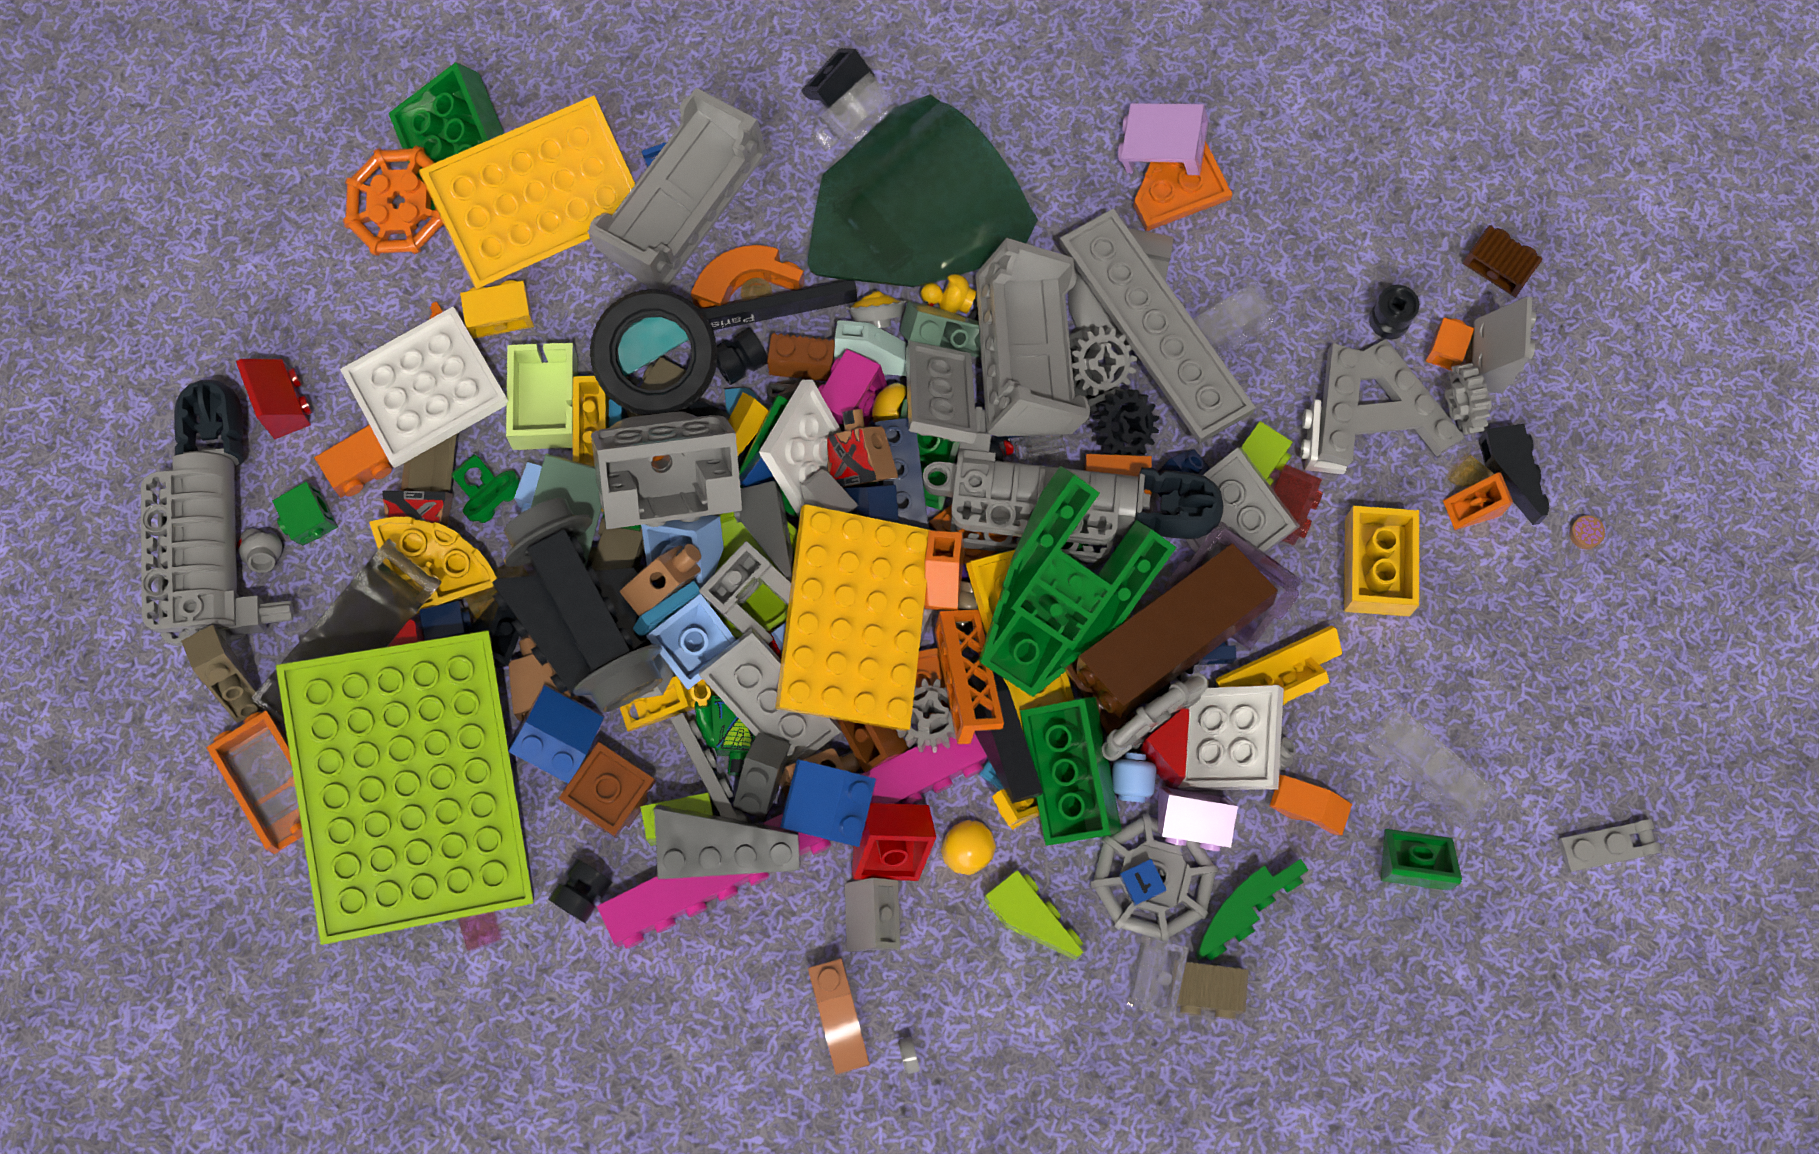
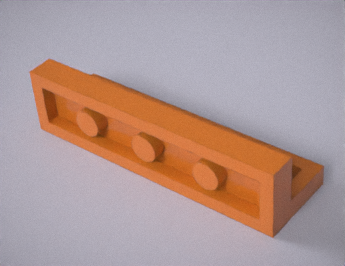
M979 610L940 611L934 632L957 744H971L975 731L1002 729L1004 725L993 671L981 664L979 659L973 664L962 656V651L967 646L979 653V656L981 655L986 640ZM972 621L974 630L968 636L956 628L955 622ZM973 674L986 684L981 693L968 685V680ZM980 703L992 712L993 718L976 719L974 709Z

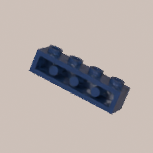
M908 418L875 422V427L882 426L885 430L898 478L878 482H882L883 485H896L899 524L929 530L917 433L909 431Z

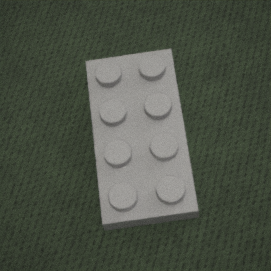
M909 341L906 348L909 431L924 436L930 435L950 439L954 442L974 444L977 436L971 353Z
M751 628L699 669V675L755 737L758 733L791 744L785 767L796 763L797 759L803 760L811 756L841 732V726L835 719L775 709L781 659L758 633Z

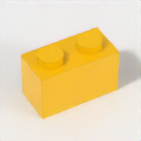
M509 280L502 282L498 286L480 287L478 289L473 287L467 292L460 293L465 326L472 339L534 327L529 295L524 281Z

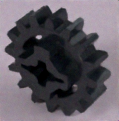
M1116 389L1115 394L1105 395L1107 404H1097L1101 413L1100 415H1093L1092 419L1098 421V426L1094 427L1092 432L1100 434L1096 444L1105 446L1103 451L1105 454L1137 456L1138 453L1145 455L1147 453L1145 444L1154 445L1155 442L1151 438V434L1159 433V429L1153 427V422L1158 421L1160 418L1159 416L1152 415L1156 405L1147 403L1149 397L1147 394H1139L1138 390Z

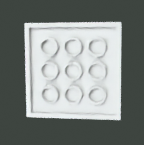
M454 306L340 369L394 469L507 406V402H509Z

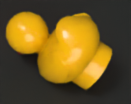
M952 274L947 277L949 283L944 292H942L940 286L934 283H928L922 288L921 298L928 306L939 304L943 310L952 313L960 311L965 314L971 308L977 292L969 288L967 279L958 274Z

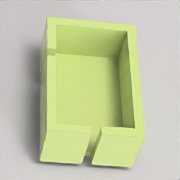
M573 343L543 344V351L548 362H543L537 344L507 345V399L509 402H507L506 437L513 450L573 448V376H578V356Z

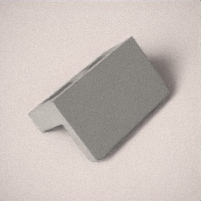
M869 878L846 883L847 951L901 950L898 880Z

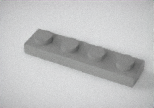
M683 713L672 718L671 722L720 816L747 822L742 811L733 810L728 800L733 794L725 778L718 781L712 769L718 767L709 748L702 751L697 741L702 738V735L695 721L687 722Z

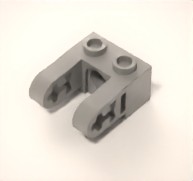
M746 541L706 582L699 592L743 635L753 628L769 645L774 638L745 612L741 606L762 583L788 606L791 583Z

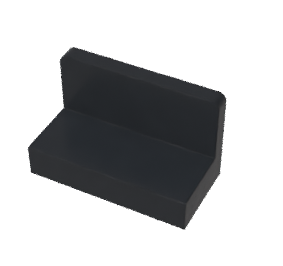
M839 48L803 87L801 92L809 100H820L833 117L839 118L874 80L875 74L856 49Z

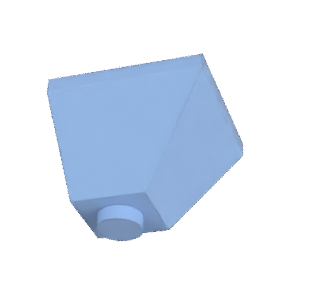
M698 594L645 635L652 645H661L662 651L660 656L687 689H690L702 679L699 675V669L736 641L735 637L701 594Z

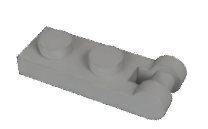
M1652 819L1560 838L1558 841L1567 872L1571 873L1662 853L1660 843L1655 842L1652 830H1655ZM1638 834L1642 846L1634 848L1630 835Z

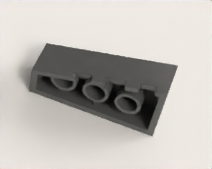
M657 805L654 808L658 879L800 871L799 832L777 826L735 820L729 817H719L691 810L670 808L664 805Z

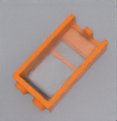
M264 711L263 713L256 712L248 716L244 720V724L237 729L219 734L214 738V743L207 746L206 749L266 850L276 854L303 837L288 739L276 718L268 711Z

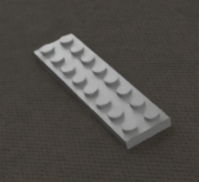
M1114 208L1060 237L1059 245L1067 256L1073 257L1074 266L1120 332L1125 335L1129 345L1199 444L1254 413L1256 408Z

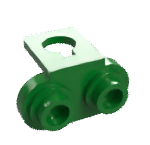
M472 455L451 474L452 478L470 498L463 508V514L469 521H478L479 523H486L495 515L494 509L503 501L509 502L513 500L520 483V479L514 471H505L494 477L477 455ZM474 467L479 468L481 472L480 480L482 484L478 488L475 484H466L464 479L465 473Z

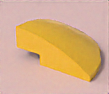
M390 517L369 522L390 585L393 588L404 619L420 614V609L456 602L494 587L492 582L497 578L488 561L477 548H474L456 531L436 522L430 523L415 520L413 517Z

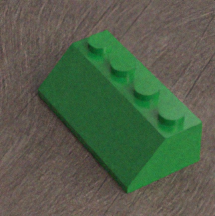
M1096 697L1021 710L1025 739L1043 790L1042 795L1036 798L1045 846L1109 836L1122 832L1109 761L1103 756L1102 746L1105 741Z

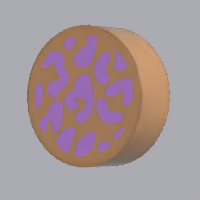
M1586 515L1579 517L1571 525L1569 534L1572 542L1577 547L1589 550L1597 547L1603 541L1605 528L1599 519Z

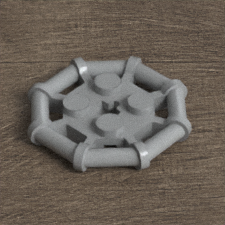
M1194 673L1187 681L1172 684L1167 693L1150 702L1145 708L1141 706L1136 710L1138 714L1120 730H1113L1108 735L1107 741L1102 746L1103 756L1108 760H1117L1129 750L1134 751L1145 742L1146 738L1181 709H1188L1201 699V694L1208 688L1207 678L1203 674Z
M1148 813L1141 814V818L1122 828V832L1104 836L1101 839L1102 848L1094 880L1090 884L1091 889H1095L1106 907L1117 930L1125 929L1160 939L1162 943L1168 942L1170 937L1201 919L1206 920L1209 916L1207 910L1215 876L1219 873L1218 866L1212 863L1205 849L1199 847L1200 842L1188 840L1186 842V846L1199 867L1190 868L1180 851L1183 845H1170L1155 841L1153 839V832L1159 833L1157 831L1158 819L1150 817ZM1144 833L1145 842L1137 848L1128 851L1122 846L1123 843ZM1114 853L1123 858L1120 873L1152 859L1155 867L1160 869L1159 875L1164 877L1163 883L1167 891L1134 906L1120 876L1108 878ZM1201 876L1196 900L1194 901L1187 896L1191 877ZM1109 887H1121L1124 895L1130 902L1125 912ZM1180 903L1189 908L1187 912L1167 923L1166 911ZM1136 908L1155 913L1158 924L1130 916Z

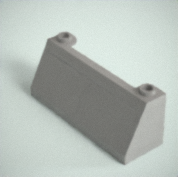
M695 88L691 95L686 97L680 105L679 112L682 121L680 126L613 215L603 213L600 216H596L587 231L596 249L653 290H666L767 153L758 119L698 88Z
M1009 238L1004 240L976 273L987 434L995 436L1073 434L1088 420L1090 415V406L1087 398L1082 395L1075 397L1065 299V294L1073 289L1077 280L1073 257Z

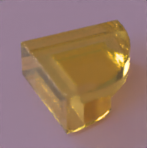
M1470 454L1451 474L1448 480L1458 486L1470 487L1494 475V473Z

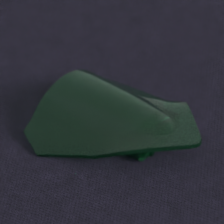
M929 94L893 108L843 158L822 175L809 247L808 267L813 274L821 277L906 287L922 286L947 280V277L952 274L963 275L980 269L1006 238L1027 244L1038 219L1028 204L1013 173L987 137L958 109L950 104L941 102Z

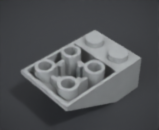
M1525 297L1475 319L1470 326L1474 328L1466 351V364L1473 363V367H1478V376L1483 375L1487 382V392L1503 394L1507 387L1514 383L1516 375L1523 371L1528 359L1531 360L1533 358L1535 341L1531 340V329L1535 326L1536 310H1532V297Z

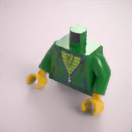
M707 683V692L703 694L697 693L695 685L692 686L690 694L693 700L696 701L694 704L696 722L703 739L709 747L715 748L717 756L729 757L727 774L741 777L745 757L756 737L719 696H712L711 701L708 700L711 695V687Z

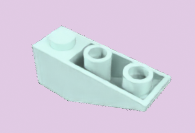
M837 320L834 362L837 358H842L846 349L880 364L884 376H907L906 348L908 343L871 323Z

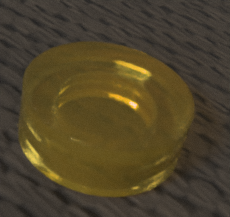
M762 278L749 279L741 288L742 301L773 295L771 285Z

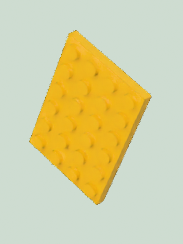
M595 95L419 170L423 182L476 289L591 239L587 231L592 220L603 213H608L612 216L635 185Z
M807 504L801 507L775 709L901 731L910 730L927 586L925 558L929 531L933 530Z

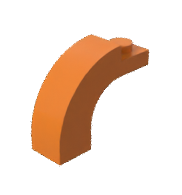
M763 245L738 247L719 255L703 269L691 291L692 302L695 306L703 309L726 305L739 287L754 281L769 282L792 291L801 290L805 283L804 270H801L796 264L785 261L781 263L779 249Z

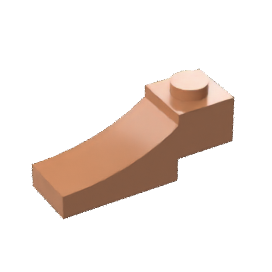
M842 958L809 967L808 972L835 1074L838 1075L869 1066Z

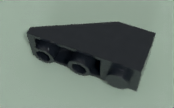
M1525 424L1486 429L1478 439L1486 470L1491 476L1500 472L1515 505L1532 525L1540 524L1548 515L1549 501L1547 496L1542 494L1540 486L1541 470L1539 465L1534 463L1532 455L1533 439L1530 434H1527Z

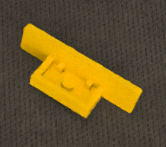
M1332 625L1226 673L1216 678L1217 688L1279 685L1284 688L1283 705L1305 693L1313 692L1318 687L1329 683L1327 671L1320 664L1342 654L1337 629Z

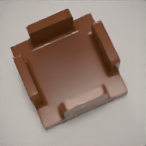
M598 742L558 799L604 833L608 832L617 838L624 826L630 828L641 812L640 806H645L649 801L647 794L656 781L653 777Z

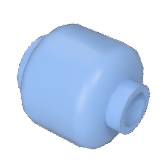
M1127 752L1125 759L1114 761L1112 782L1115 794H1119L1118 800L1145 802V797H1150L1154 794L1156 766L1154 763L1146 761V754Z

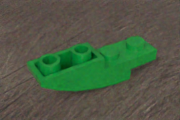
M1299 859L1273 877L1264 865L1235 889L1209 921L1195 952L1197 959L1200 960L1207 956L1211 961L1227 950L1224 943L1234 937L1240 942L1254 933L1256 930L1252 925L1259 921L1260 918L1253 908L1256 907L1260 912L1276 901L1273 894L1284 888L1286 893H1289L1304 883L1301 876L1309 871L1302 859Z

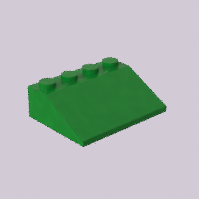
M457 62L388 113L402 149H411L414 146L422 147L425 150V154L434 163L504 134L480 74ZM418 171L417 176L423 181V179H422V177H421V175H420V173H419V171ZM431 198L430 210H435V204Z

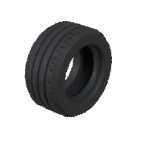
M661 289L634 291L613 302L599 317L600 319L597 321L596 327L592 332L593 336H591V366L599 386L616 404L639 415L680 412L697 402L706 392L716 371L718 359L717 343L709 321L701 310L688 299L674 292ZM662 317L675 322L686 332L691 343V361L687 372L676 384L663 390H645L635 386L625 377L619 365L618 347L623 334L632 324L645 318Z

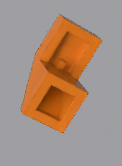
M1279 775V787L1274 790L1269 806L1293 820L1311 821L1329 833L1343 835L1352 803L1331 790L1286 775Z

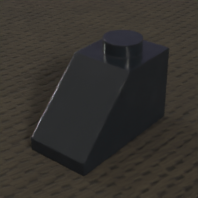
M494 600L474 622L469 634L489 631L494 666L499 668L509 665L520 635L511 623L516 619L509 609L502 611Z

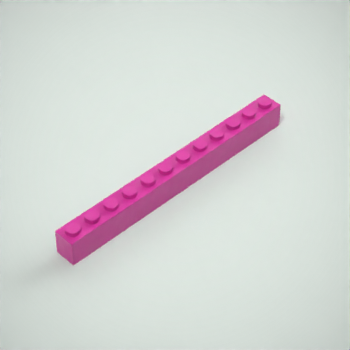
M974 733L971 744H957V740L950 737V747L947 749L942 743L938 744L936 753H933L931 746H926L923 752H919L917 746L868 772L860 774L876 779L870 803L918 804L923 800L922 794L932 789L935 793L942 792L953 785L952 779L964 774L965 778H969L983 770L982 764L986 763L987 755L976 734ZM783 813L762 824L780 827ZM799 832L800 856L809 851L813 855L825 851L831 847V840ZM768 873L658 879V876L598 905L597 908L613 943L617 947L624 945L625 949H629L645 940L644 934L654 929L657 933L666 931L676 925L674 919L686 913L688 917L698 915L707 909L705 903L717 897L720 902L725 901L739 893L737 887L747 882L754 886L765 881L770 876Z

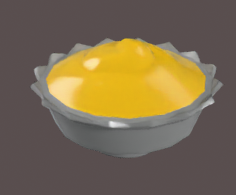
M873 291L872 294L864 296L861 300L845 308L849 310L854 322H867L878 328H885L891 326V318L902 315L903 306L907 300H897L880 291Z

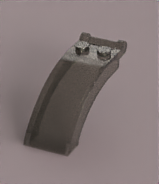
M388 539L281 664L387 647L407 621L416 614L435 592L442 581L435 575L433 578L397 550L395 548L397 544ZM387 558L423 587V589L418 592L385 565L383 560ZM275 670L251 699L285 725L277 671Z

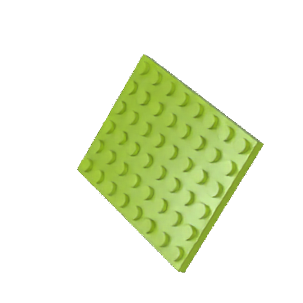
M489 631L276 665L320 945L534 904Z

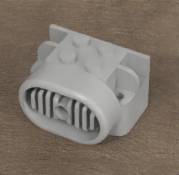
M686 412L636 416L622 419L610 428L601 429L591 434L596 483L599 490L600 503L604 510L606 529L646 524L649 527H658L671 520L694 522L699 520L701 516L742 511L736 433L725 417L717 415L697 417ZM665 455L663 459L653 461V457Z

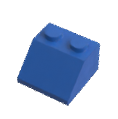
M544 684L514 735L508 752L569 784L586 757L603 722L604 715Z
M797 759L780 827L859 847L876 779Z

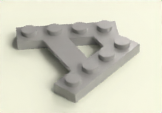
M1387 339L1380 341L1365 351L1334 343L1328 349L1318 459L1348 467L1353 461L1355 435L1415 429L1436 457L1451 449L1465 438ZM1375 379L1393 402L1358 405L1360 380Z

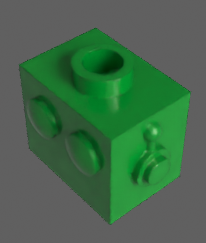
M307 481L272 500L280 516L277 518L280 529L285 535H289L292 541L302 546L338 528L320 489Z

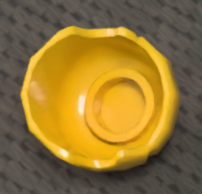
M894 383L879 392L872 406L874 423L900 418L903 399L907 396L906 386Z
M966 820L954 825L947 832L943 839L941 853L945 864L955 873L972 875L985 868L993 859L996 842L992 831L984 823L976 820Z

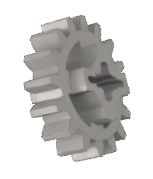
M1095 327L1094 334L1091 331H1083L1085 340H1073L1077 346L1076 351L1071 350V357H1074L1072 368L1075 370L1073 380H1080L1077 388L1083 391L1088 389V395L1097 396L1098 393L1102 395L1120 387V383L1129 385L1131 382L1126 377L1127 374L1136 373V370L1130 367V362L1136 361L1137 357L1129 355L1132 347L1129 344L1123 343L1126 339L1124 334L1115 336L1116 329L1107 328L1104 332L1103 327ZM1111 344L1115 346L1119 354H1116L1111 349ZM1090 347V351H1089V352L1087 353V355L1084 357V355H1085L1087 349ZM1105 358L1106 363L1098 366V360ZM1085 370H1088L1093 375V380L1096 382L1087 376Z
M1473 363L1452 366V371L1448 372L1450 381H1447L1448 387L1445 388V398L1450 409L1449 415L1454 421H1458V429L1463 430V434L1484 431V427L1488 426L1486 418L1490 417L1488 410H1491V399L1487 392V382L1483 375L1478 376V367H1473Z
M922 679V687L917 688L915 686L911 723L917 724L918 731H915L911 726L910 730L896 731L899 738L906 736L905 741L908 747H911L916 742L918 743L919 752H923L926 746H931L933 753H936L938 744L942 743L948 749L950 747L949 738L956 739L951 711H949V708L941 705V700L949 705L946 687L944 689L941 688L939 679H936L933 686H928L927 680Z

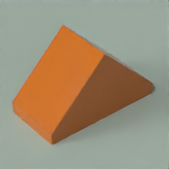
M1498 472L1443 500V503L1454 529L1458 530L1502 516L1512 505L1513 500L1502 474Z

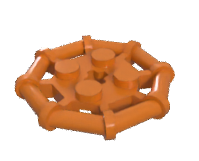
M414 146L411 149L382 150L379 147L374 150L371 158L351 178H346L344 183L347 185L346 217L343 219L345 228H350L373 255L379 256L381 253L401 252L420 253L421 247L444 225L436 207L435 210H430L431 196L424 182L417 176L420 167L425 168L434 164L425 154V150L422 147ZM410 161L407 169L391 170L389 162ZM379 167H381L383 173L373 177L370 186L363 184ZM360 192L367 194L366 211L359 213ZM400 195L402 198H405V202L400 203L399 208L395 209V206L392 204L393 199ZM427 218H431L430 221L417 234H415V230L418 228L416 225L420 222V220L422 219L423 221H425ZM372 220L380 228L378 235L375 237L363 223ZM391 234H406V240L388 239Z

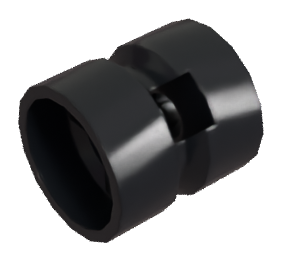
M1399 284L1385 288L1370 312V327L1375 334L1389 340L1398 339L1403 336L1419 312L1420 303L1418 296L1409 287Z
M749 327L734 335L731 343L723 341L717 345L718 359L716 367L729 385L746 377V370L754 372L768 364V356L764 347Z
M575 858L565 872L566 882L558 883L548 900L586 924L596 909L595 899H602L613 882L591 866ZM578 880L591 888L587 895L573 888Z

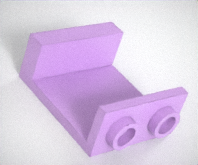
M1130 103L1129 115L1124 116L1123 119L1124 143H1120L1118 148L1119 162H1123L1126 172L1133 173L1135 162H1183L1188 175H1200L1209 122L1204 104Z

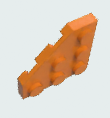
M1205 141L1200 175H1188L1183 162H1150L1145 178L1135 197L1133 207L1147 232L1231 200L1232 192Z

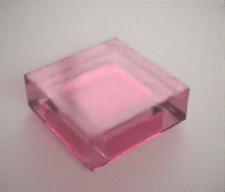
M494 911L458 918L467 951L502 940Z

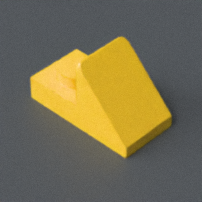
M1001 789L992 796L1000 815L1012 830L1040 815L1036 797L1011 803L1005 789Z

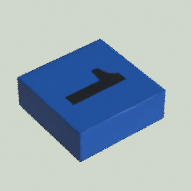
M1152 859L1119 875L1134 906L1167 891Z

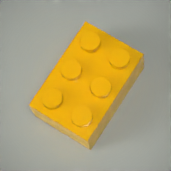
M1353 506L1345 517L1344 612L1410 617L1419 607V510Z

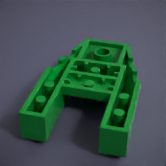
M1062 466L1059 467L1040 494L1014 552L979 658L981 664L1032 697L1066 672L1065 668L1082 653L1123 624L1176 549V546L1136 520L1098 575L1060 549L1100 492Z

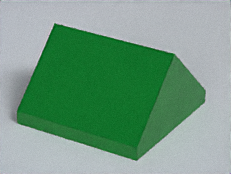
M1385 829L1381 881L1447 891L1460 885L1462 875L1453 838Z

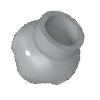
M255 528L245 530L237 542L242 561L252 571L257 573H265L273 569L283 551L280 538L276 534L260 532Z

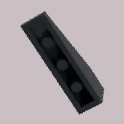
M993 671L1004 725L1002 729L975 731V734L1011 803H1016L1041 796L1043 790L1010 690L1003 677ZM974 674L968 680V685L980 693L986 687L985 682ZM980 703L974 709L976 719L993 718L992 712Z

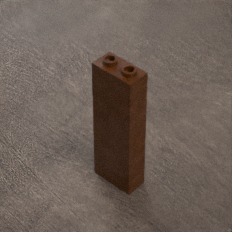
M1232 543L1078 657L1077 676L1087 688L1092 687L1099 695L1102 706L1108 712H1114L1122 719L1273 606L1278 590Z

